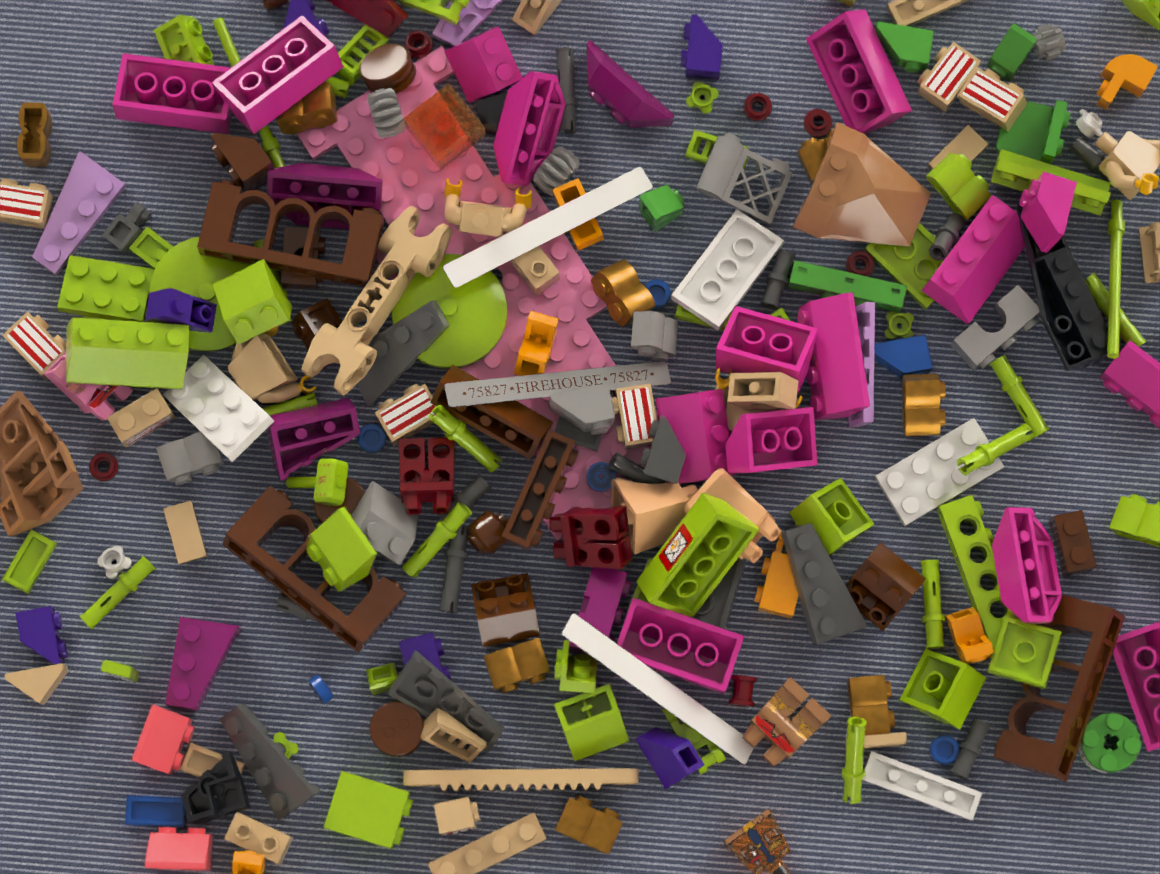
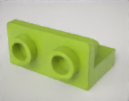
M178 15L154 29L165 59L214 65L212 52L205 44L201 34L202 27L194 17Z
M564 640L563 650L557 649L554 679L560 680L559 691L595 693L597 659L588 654L569 655L570 640Z

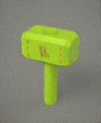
M320 459L317 465L316 476L288 477L286 485L288 488H315L313 498L316 503L328 506H341L345 497L348 464L338 459Z

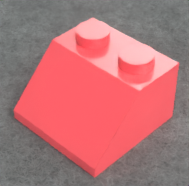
M152 704L132 761L169 775H173L174 770L179 771L184 759V754H181L185 742L189 743L194 733L195 727L191 726L193 720Z
M158 827V833H150L145 868L212 871L213 835L206 834V828H188V833H176V828Z

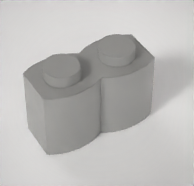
M633 311L631 347L638 350L639 355L651 356V360L668 361L669 357H676L678 321L665 317L664 314L655 311Z
M201 432L156 448L167 481L169 483L175 482L176 486L192 481L191 476L202 472L203 476L214 474L220 470L219 466L225 464L221 451Z

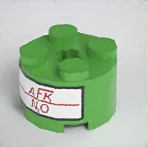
M1104 713L1088 720L1077 752L1081 761L1089 769L1100 773H1115L1129 767L1137 758L1141 749L1140 735L1136 726L1127 717L1117 713ZM1105 736L1107 739L1112 738L1114 741L1112 744L1113 750L1111 748H1104Z

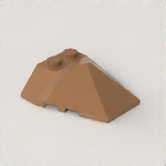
M837 122L826 146L824 158L808 196L802 203L793 228L818 239H837L849 242L859 241L909 247L931 193L865 134Z
M16 391L0 407V517L8 536L18 535L52 521L84 489L68 448L21 391Z

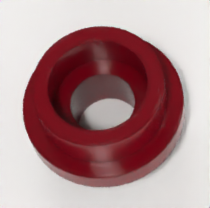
M416 30L407 36L404 46L411 57L423 58L431 52L433 41L426 32ZM418 44H423L421 47L415 48Z
M753 93L746 98L744 112L749 119L763 121L771 114L772 102L767 95ZM754 104H761L763 110L756 112L752 106Z
M813 109L804 118V128L813 137H823L832 128V118L823 109ZM820 118L823 121V125L817 127L813 124V120Z
M865 251L851 253L846 261L847 272L869 277L875 267L873 257ZM862 261L865 264V269H856L855 263Z
M107 452L96 454L89 464L91 475L99 481L113 479L119 469L117 459ZM102 463H109L108 471L101 472L99 470Z

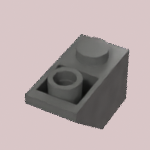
M660 415L659 421L653 420L648 437L653 438L650 449L644 448L640 465L645 466L643 474L677 484L686 452L667 417Z

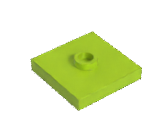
M1004 615L988 673L1045 689L1062 632L1033 623H1024L1020 619Z

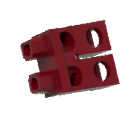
M425 438L398 439L400 493L406 514L419 515L422 513V502H433V513L448 514L451 502H454L455 441L448 438H428V468H426ZM411 446L417 447L416 449H406ZM437 446H445V447H447V448H436V447H437Z
M615 506L612 509L572 507L567 512L555 514L549 519L550 530L563 534V540H557L553 545L554 558L566 560L567 566L575 567L578 565L583 567L621 569L633 559L630 534H626L629 531L626 506Z

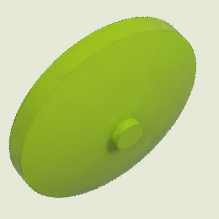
M195 237L175 245L161 258L153 272L149 294L173 288L216 304L213 332L189 331V349L203 352L220 351L236 345L237 341L224 322L213 284L250 265L200 255L197 248L199 237Z
M444 254L442 262L430 277H425L417 272L392 310L394 325L428 302L437 300L449 327L417 358L420 362L435 368L450 369L452 365L463 368L479 362L497 346L506 327L507 301L499 280L491 270L459 287H454L447 276L443 266L464 255Z

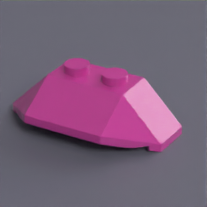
M530 71L508 90L493 144L502 182L528 186L537 169L548 155L552 153L566 105L562 90L558 84V76Z
M1008 507L1003 512L992 544L1001 601L1024 623L1052 622L1053 614L1057 610L1062 598L1052 539L1041 522L1035 517L1036 514L1032 508Z

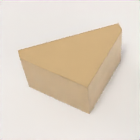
M61 663L6 673L5 680L38 703L45 705L67 674L68 667Z

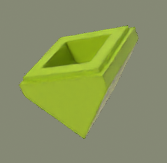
M395 663L366 670L372 695L388 692L398 676Z

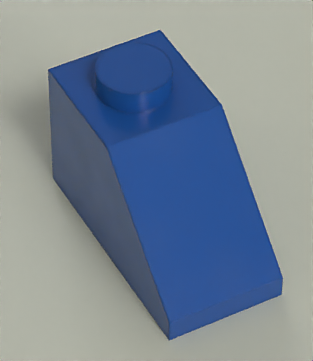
M926 335L875 344L874 360L900 378L903 375L928 374L932 370Z

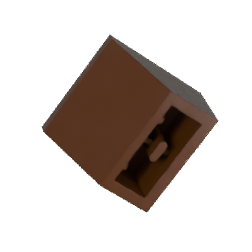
M221 133L211 135L214 145L210 148L223 168L229 167L227 171L233 182H236L239 187L244 188L246 191L257 190L267 183V171L274 169V166L256 139Z
M880 542L845 586L860 613L884 631L926 578Z
M528 573L471 584L483 647L540 636Z

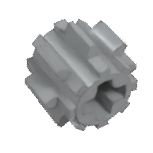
M1051 23L1037 27L1038 30L1032 33V36L1037 38L1033 47L1035 55L1038 59L1045 57L1046 61L1058 58L1059 54L1066 49L1065 38L1061 28L1058 25L1052 27Z

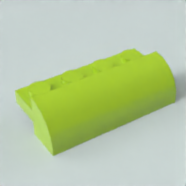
M1003 149L999 151L991 182L1023 192L1024 189H1029L1033 179L1037 180L1043 172H1047L1077 182L1071 207L1101 216L1104 205L1108 203L1111 194L1109 192L1110 182Z

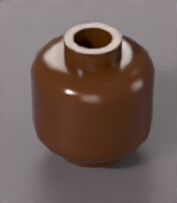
M486 511L469 524L467 539L478 553L493 554L507 543L502 540L501 536L508 520L501 513L495 515L493 512Z

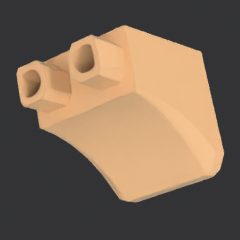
M723 468L716 470L684 507V513L687 514L700 495L706 493L726 501L759 528V531L739 556L741 560L745 558L752 563H756L762 556L763 550L756 545L761 537L764 536L770 542H773L782 532L775 523L776 520Z
M622 478L612 479V506L610 509L615 506H626L629 531L626 534H630L631 550L634 555L660 546L667 541L685 517V505L698 491L695 484L681 488L679 483L673 482L648 484Z

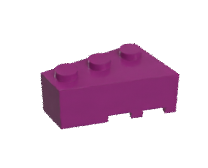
M349 397L270 415L274 422L267 428L274 469L280 481L289 477L288 474L300 467H306L313 463L312 460L327 451L330 453L360 435L356 408Z
M592 567L578 617L614 642L615 637L610 636L613 625L619 626L623 609L618 608L621 597L627 598L631 581L626 580L627 572L612 568ZM570 641L569 649L571 651L588 654Z
M180 617L165 705L173 708L199 711L216 679L215 677L228 656V652L242 630L239 626Z

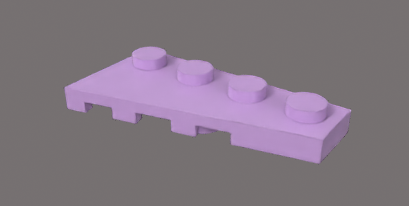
M470 0L467 7L462 8L459 14L461 18L457 25H452L440 19L432 36L452 47L466 41L503 0ZM449 2L447 9L451 7L453 2Z
M79 151L32 258L57 276L68 262L69 255L73 256L126 187L125 183Z
M864 302L855 306L870 407L849 416V428L862 427L874 422L875 302Z

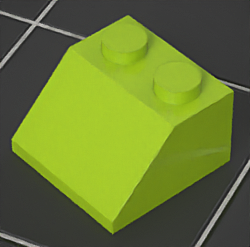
M264 259L213 284L224 322L238 344L290 319L293 306Z
M842 478L811 494L789 512L797 526L806 523L813 525L829 556L875 525Z
M344 506L310 534L306 545L310 558L314 562L319 563L323 569L324 578L329 585H334L338 592L367 577L377 555Z
M925 649L899 700L939 722L960 730L986 677L964 662Z

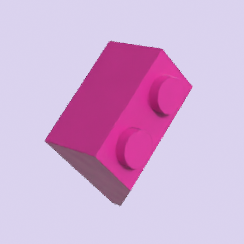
M493 27L444 51L468 103L499 91L523 78L499 27Z
M1043 172L1037 180H1032L1029 189H1024L1019 202V206L1023 207L1021 218L1041 252L1048 253L1065 233L1077 183L1047 172Z

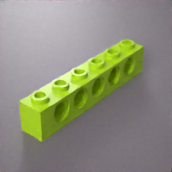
M969 495L943 504L936 511L971 606L979 613L985 636L991 641L994 651L1004 616L1002 618L994 617L990 612L991 604L998 603L1002 605L1005 611L1004 615L1020 618L1001 601L991 546L994 538L989 527L984 528L981 517H984V512L980 501H974L973 495ZM964 521L970 522L974 527V534L970 536L964 535L960 531V523ZM972 549H979L983 552L984 561L982 563L972 561L970 558V551ZM982 576H989L993 579V590L988 591L981 587L980 579Z

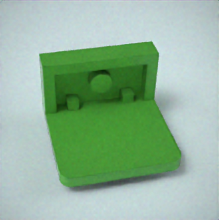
M1056 100L1053 107L1027 101L1026 107L1009 132L1000 127L996 150L999 152L1003 149L1051 164L1055 155L1060 156L1064 139H1060L1061 129H1067L1070 119V112H1066L1068 102Z

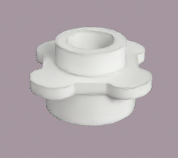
M1081 109L1080 114L1082 116L1076 121L1080 131L1089 138H1092L1095 134L1100 137L1103 134L1100 130L1102 127L1101 119L1094 112L1088 114L1086 110Z
M121 546L106 549L97 561L100 567H104L106 576L110 579L116 578L119 572L123 569H129L132 564L131 559L124 556Z

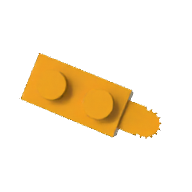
M780 534L775 551L772 552L770 558H764L761 574L766 575L764 586L758 585L754 602L759 603L758 611L792 619L798 599V591L788 555L781 553L784 541L782 534Z

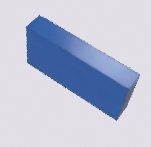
M127 795L125 825L185 828L186 811L183 798Z

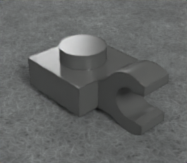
M136 202L126 217L119 213L101 236L126 254L130 250V246L143 232L138 226L146 223L152 213L142 204Z

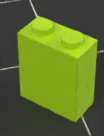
M341 771L323 828L393 850L394 844L400 845L405 828L400 827L403 816L409 817L414 800L409 799L411 793Z

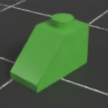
M877 22L875 31L878 38L898 67H904L905 71L911 73H920L921 70L925 71L927 69L934 31Z
M1013 23L991 56L987 66L998 74L1000 79L1006 78L1011 81L1030 55L1037 38Z
M667 184L639 197V211L655 233L683 214L684 207L682 205L685 202L676 189L672 191Z

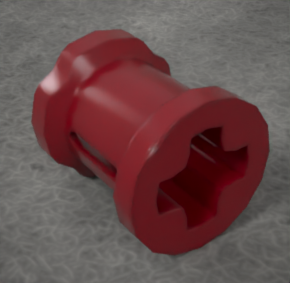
M731 675V680L734 682L732 699H729L728 704L740 707H754L755 702L752 701L754 683H757V678L746 675Z

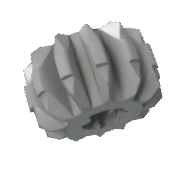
M382 88L368 94L367 101L378 136L381 138L389 136L390 138L404 132L405 124L395 91L392 88Z
M563 146L557 147L537 169L533 182L544 193L546 192L553 196L552 189L567 183L575 174V171L579 168V159L569 149L566 150Z

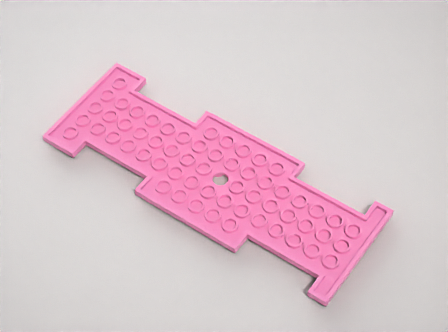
M441 46L414 63L416 67L414 80L406 89L396 94L405 124L404 132L390 138L389 136L385 138L378 136L367 101L368 94L371 92L367 91L336 110L337 122L325 128H309L297 134L313 161L338 146L351 168H359L383 180L382 205L379 212L383 215L388 226L408 207L413 206L421 214L414 236H428L438 225L445 223L453 231L445 254L465 255L499 237L461 232L455 229L456 225L446 221V197L443 195L447 178H449V183L453 185H458L459 180L463 182L459 198L461 201L513 208L515 205V190L517 188H520V194L522 195L528 194L529 190H532V207L527 209L522 226L550 211L531 182L528 186L504 183L501 181L500 174L493 177L435 88L437 84L454 74L445 55V50ZM564 233L540 245L541 249L559 271L560 279L538 296L534 294L510 261L495 268L500 271L503 277L501 286L507 301L506 327L497 346L485 358L473 365L460 368L461 370L479 380L519 376L514 374V370L524 339L530 311L558 318L557 333L545 373L616 366L587 322V320L608 308L607 304L595 294L591 283L592 275ZM378 250L376 260L380 265L387 255ZM399 273L392 274L389 280L395 279ZM550 397L516 400L553 421L554 423L550 430L555 432L560 416L550 410ZM656 409V410H655V412H656V418H657V421H659V420H658V413H657V409ZM619 414L615 415L613 427L608 428V432L602 435L597 451L576 445L575 450L579 451L573 467L567 466L563 476L567 478L561 494L556 492L551 503L555 504V508L551 517L558 513H565L572 507L610 509L612 506L611 489L606 492H596L587 483V472L593 464L598 462L609 464L611 458L617 452L640 465L644 448L650 449L651 446L625 450L624 442L618 443L616 426L621 425ZM615 472L616 478H622L625 480L632 481L627 477ZM544 519L543 521L550 530L549 521ZM551 531L556 541L563 538L561 532Z

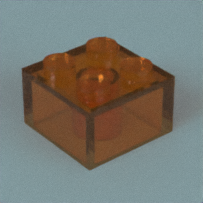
M449 83L403 118L406 129L440 170L486 136L484 125Z

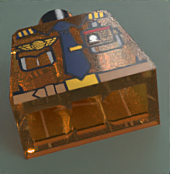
M769 808L723 841V844L753 874H760L764 870H767L769 874H791L781 860L782 857L791 851Z

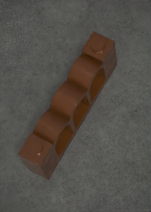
M221 180V183L213 181L197 248L200 255L249 265L264 259L270 269L365 287L373 275L378 244L384 227L383 215H380L377 210L371 208H362V211L354 209L353 217L346 209L339 206H327L314 213L313 208L306 201L299 198H287L275 206L273 200L264 192L259 190L243 192L236 182L230 180ZM251 204H261L270 210L262 248L233 243L239 215L246 206ZM290 212H301L310 219L302 256L272 250L280 219ZM340 220L349 226V235L342 264L312 258L318 229L326 221Z
M269 486L225 535L223 546L359 653L402 605L406 593L396 581L388 580L385 576L378 581L376 571L371 567L368 576L361 579L367 586L368 594L346 616L324 598L325 594L333 587L328 584L326 579L315 591L292 573L294 568L308 555L306 545L310 534L315 531V528L307 514L300 510L291 509L293 503L290 502L289 497L283 491L275 490L272 486ZM293 526L300 530L305 542L282 565L260 546L277 528Z
M1062 595L1058 608L1053 614L1052 622L1046 623L1044 627L1061 631V636L1067 633H1077L1091 637L1081 666L1061 661L1054 657L1050 673L1062 671L1077 675L1069 702L1066 705L1042 698L1040 688L1022 683L1023 691L1027 697L1018 700L1010 710L1008 717L1010 731L1003 729L1001 737L996 742L993 757L1007 765L1067 782L1125 616L1112 607ZM1045 709L1064 714L1054 744L1027 735V721L1034 712Z

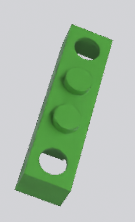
M794 260L788 288L822 296L821 299L853 292L855 306L864 302H875V308L900 313L903 308L907 285Z

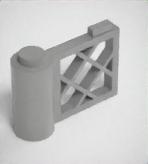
M725 133L724 136H718L696 186V190L766 224H771L793 173L788 170L789 164L777 158H773L771 162L744 148L740 144L741 139L735 135ZM746 158L755 162L758 173L746 177L743 169ZM775 171L783 175L778 187L770 189L765 174ZM760 176L765 192L753 196L748 181ZM742 183L747 199L738 202L730 198L734 186ZM763 196L767 197L769 203L766 215L758 212L754 201Z

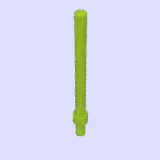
M222 17L217 18L213 21V25L229 63L233 67L241 60ZM267 124L259 130L263 141L261 146L266 155H269L274 168L284 167L285 164L279 152L281 147L277 138L273 137Z
M1113 200L1111 202V220L1108 221L1110 270L1107 357L1112 359L1119 357L1122 236L1125 234V221L1122 220L1123 202L1121 200Z

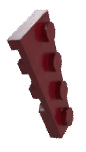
M326 0L387 38L393 35L409 16L393 0Z

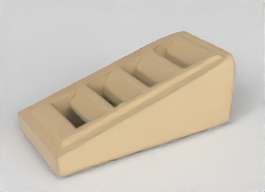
M436 708L423 721L422 740L469 763L486 747V741L440 708ZM467 743L470 744L467 749L464 748Z

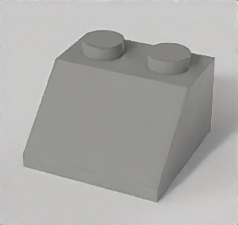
M608 384L550 394V410L582 432L591 431V435H600L607 433L608 428L613 427L615 415Z
M372 481L351 514V517L378 555L400 565L415 541L418 515H407L404 503H402L400 498Z

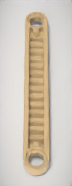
M639 769L403 771V786H440L443 792H447L449 786H452L455 792H458L461 786H464L467 792H470L473 786H476L478 792H482L484 786H488L490 792H493L496 786H500L502 792H505L508 786H511L513 791L517 792L519 786H523L525 791H529L531 786H535L537 791H541L543 785H546L548 790L552 791L554 786L558 785L560 790L564 791L566 786L570 785L572 791H576L578 785H582L584 791H588L589 786L593 785L595 790L599 791L602 785L639 784Z

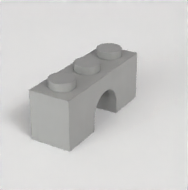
M1019 284L998 301L993 308L1002 319L1003 326L1000 331L995 333L986 332L975 321L951 343L952 348L973 371L978 366H981L982 369L986 368L996 359L993 354L1002 347L1004 351L1007 350L1018 340L1015 335L1019 331L1024 329L1027 332L1039 322L1036 318L1040 313L1038 306Z

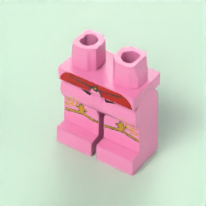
M66 351L44 373L72 402L79 406V409L84 414L92 413L101 421L107 420V417L115 411V408L106 400L110 394L121 402L133 392V389L128 386L66 383Z

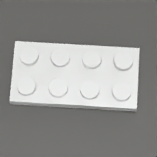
M736 209L673 292L671 300L719 331L733 312L735 306L740 303L782 247L784 240Z
M205 355L185 372L183 388L181 390L168 389L163 394L231 462L274 422L259 405Z
M975 418L879 473L874 478L905 527L1002 470L1004 465L998 457L994 460L993 464L982 466L968 475H963L959 471V468L963 467L964 464L957 466V459L975 451V447L980 444L990 443Z

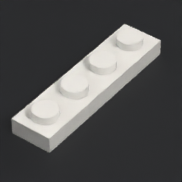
M872 751L864 768L865 778L863 781L973 821L982 796V792Z

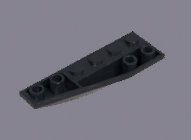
M1018 205L1017 211L1040 317L1065 370L1083 369L1107 359L1108 327L1064 237L1062 236L1048 253L1041 252L1021 218L1023 207Z

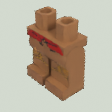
M791 677L749 722L750 726L742 737L753 748L765 738L772 746L762 757L772 767L783 761L784 758H790L831 717L815 699L811 698L790 719L789 716L809 696Z

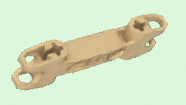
M413 206L408 207L388 226L378 244V250L387 256L378 266L340 326L336 328L326 323L319 329L311 341L301 368L305 375L312 378L326 365L332 363L340 364V370L333 388L343 396L366 376L377 357V351L368 346L377 334L415 274L418 272L425 277H430L436 271L443 260L453 233L450 226L442 223L428 236H414L421 214ZM399 273L395 279L388 280L392 274ZM367 320L364 326L356 328L359 322Z

